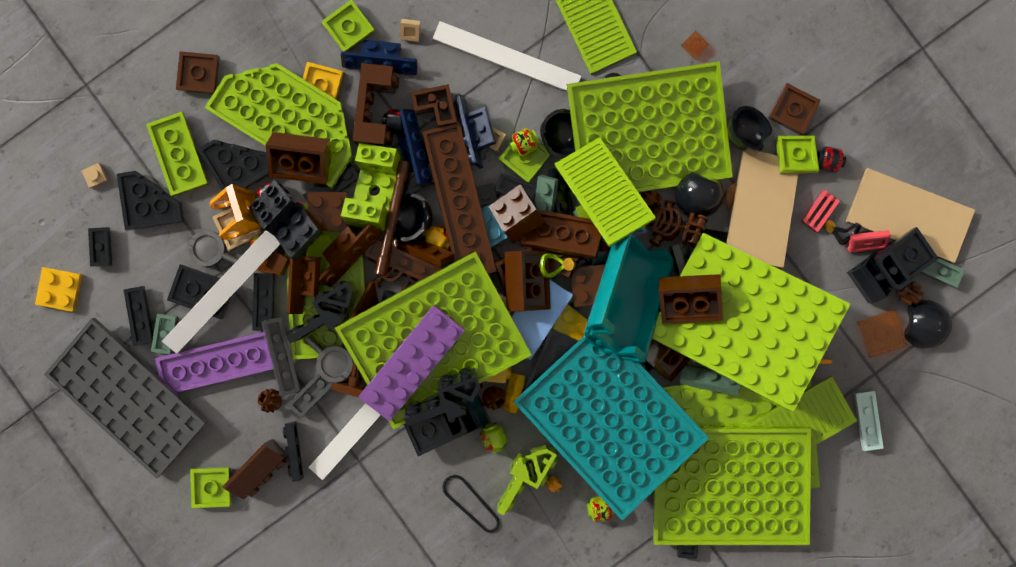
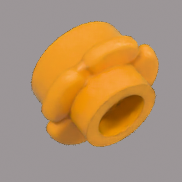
M554 475L547 478L546 487L552 492H560L563 483Z

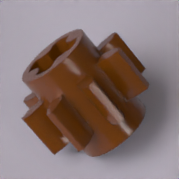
M649 190L641 194V197L652 213L660 209L662 205L659 201L662 200V197L659 193Z
M915 281L909 283L898 291V294L902 296L899 301L906 305L917 304L924 294L920 291L922 286Z
M495 385L486 388L482 397L485 400L483 405L493 410L501 408L506 401V397L503 396L505 391L500 387L497 388Z
M271 388L259 394L258 405L262 406L261 411L274 413V410L276 411L281 407L282 398L278 395L279 391Z

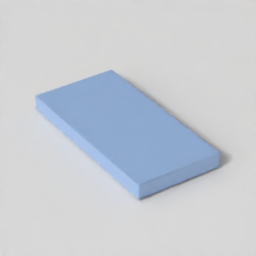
M551 280V309L515 311L512 316L515 325L532 354L528 357L529 360H531L573 296Z

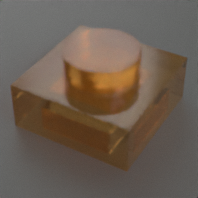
M695 31L681 47L695 59L709 44Z

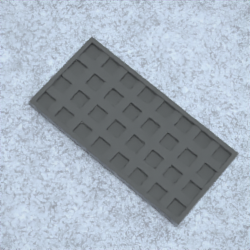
M96 318L90 319L44 374L156 479L163 474L208 422Z

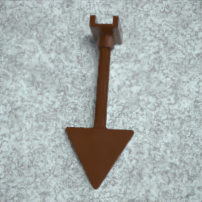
M370 281L350 319L378 304L375 282ZM355 362L353 363L352 374L349 376L348 383L332 382L331 390L359 397L365 387L360 386V371Z

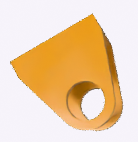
M231 184L209 202L212 209H223L232 206L235 220L219 232L220 239L231 240L263 228L248 208L257 199L255 192ZM227 200L225 203L216 204L217 202ZM237 231V232H235V233H233V234L225 235V234H227V233H229V232Z

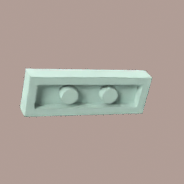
M875 391L854 393L862 450L884 449Z

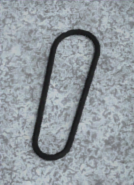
M451 475L445 479L442 488L446 497L484 531L491 533L498 529V517L464 478L458 475ZM459 478L496 519L497 524L494 529H486L446 492L445 486L449 479Z

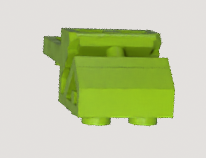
M543 444L530 448V455L517 454L510 466V474L514 476L497 504L498 513L504 516L506 511H511L515 504L514 497L516 494H521L525 486L524 482L538 489L539 485L543 486L545 484L549 468L553 469L558 461L555 449ZM528 460H532L534 462V470L537 473L536 476L534 474L531 462H529L531 475L529 474L528 466L526 464Z

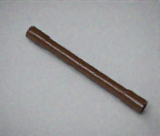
M399 161L396 182L381 251L374 273L380 276H386L389 255L404 186L410 168V163L406 161Z

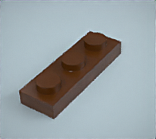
M422 239L413 242H398V249L438 267L445 266L454 260L453 252Z

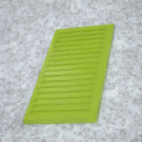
M555 0L590 75L637 53L613 0Z
M600 137L555 163V167L609 247L656 219Z
M830 376L805 390L794 412L779 405L743 427L811 428L812 448L857 422V418H855L834 378Z

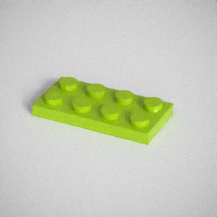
M181 111L146 124L171 196L174 197L209 184L184 112Z

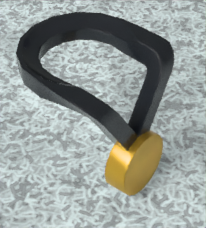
M831 220L824 223L825 230L829 233L833 232L840 245L848 243L851 239L848 236L842 240L838 232L847 233L855 228L852 234H858L862 227L861 224L855 223L849 228L844 229L836 227L835 223Z

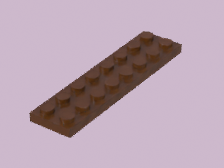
M460 122L423 131L451 251L454 253V262L476 251L487 273H496Z

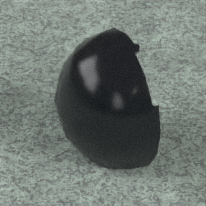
M750 106L739 107L732 114L728 123L730 141L736 148L747 153L762 151L764 148L763 142L771 135L773 130L764 114Z
M564 108L551 112L540 126L542 142L550 155L563 159L575 152L570 110Z
M691 172L683 177L676 187L675 197L677 206L688 217H690L691 212L695 213L696 219L698 215L710 217L718 211L723 203V185L718 180L708 179L700 174Z
M413 193L402 196L394 237L398 241L413 242L419 240L430 230L433 218L431 207L427 200Z
M920 300L917 304L909 306V323L905 329L904 338L911 345L921 349L934 348L943 344L952 330V320L949 312L941 304L932 300Z

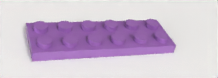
M433 305L358 398L390 422L465 329L437 306Z
M264 332L155 358L159 377L176 393L273 369Z

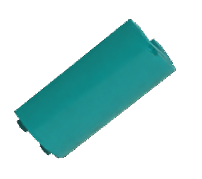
M642 227L635 232H644L645 228ZM633 233L611 246L584 331L586 339L593 346L610 355L612 353L621 355V359L645 362L661 308L659 278L670 277L674 258L665 249L649 251Z

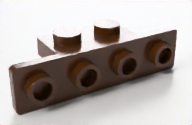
M368 224L357 235L353 228L347 226L322 253L330 266L319 276L318 281L328 287H332L382 234L381 230Z
M307 250L297 261L290 258L287 314H303L304 295L317 296L319 294L320 282L318 278L320 276L321 257L307 256Z

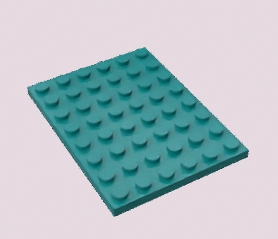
M585 335L513 401L621 520H624L709 439L639 362L621 359V355H616L615 353L607 354L593 346L586 339Z

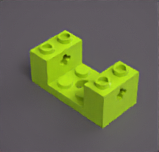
M359 143L355 162L360 168L354 197L353 199L345 198L341 217L349 226L365 228L368 224H371L385 232L399 161H403L397 149ZM373 188H380V192L377 195L373 196L370 194Z

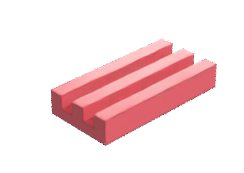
M823 190L801 222L815 232H819L840 200L835 199L833 195ZM826 197V201L823 203V205L816 213L814 218L811 220V222H809L808 219L810 218V216L813 214V212L818 207L823 198ZM830 201L833 202L818 224L814 226Z
M889 230L850 234L851 240H849L847 249L849 253L885 249L888 247L891 234Z

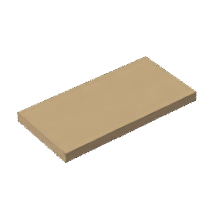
M742 151L726 244L782 270L784 268L798 174H780L778 156L763 152L747 153Z
M867 168L846 222L852 225L859 223L862 229L870 232L889 230L891 234L890 240L893 241L902 237L912 228L918 227L939 259L955 263L975 209Z

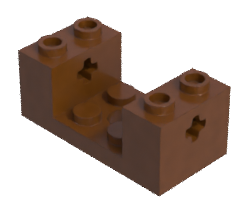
M361 63L353 142L357 146H359V143L388 148L389 145H392L393 134L388 130L387 125L372 123L370 106L374 105L375 94L372 91L395 94V88H399V77H397L393 66Z

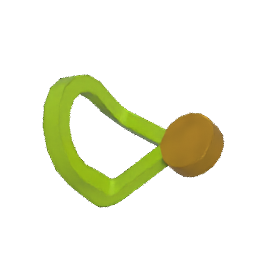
M546 253L540 259V271L546 278L556 276L563 269L571 271L576 267V261L573 258L563 260L553 253ZM547 258H553L563 264L552 273H547L545 269Z

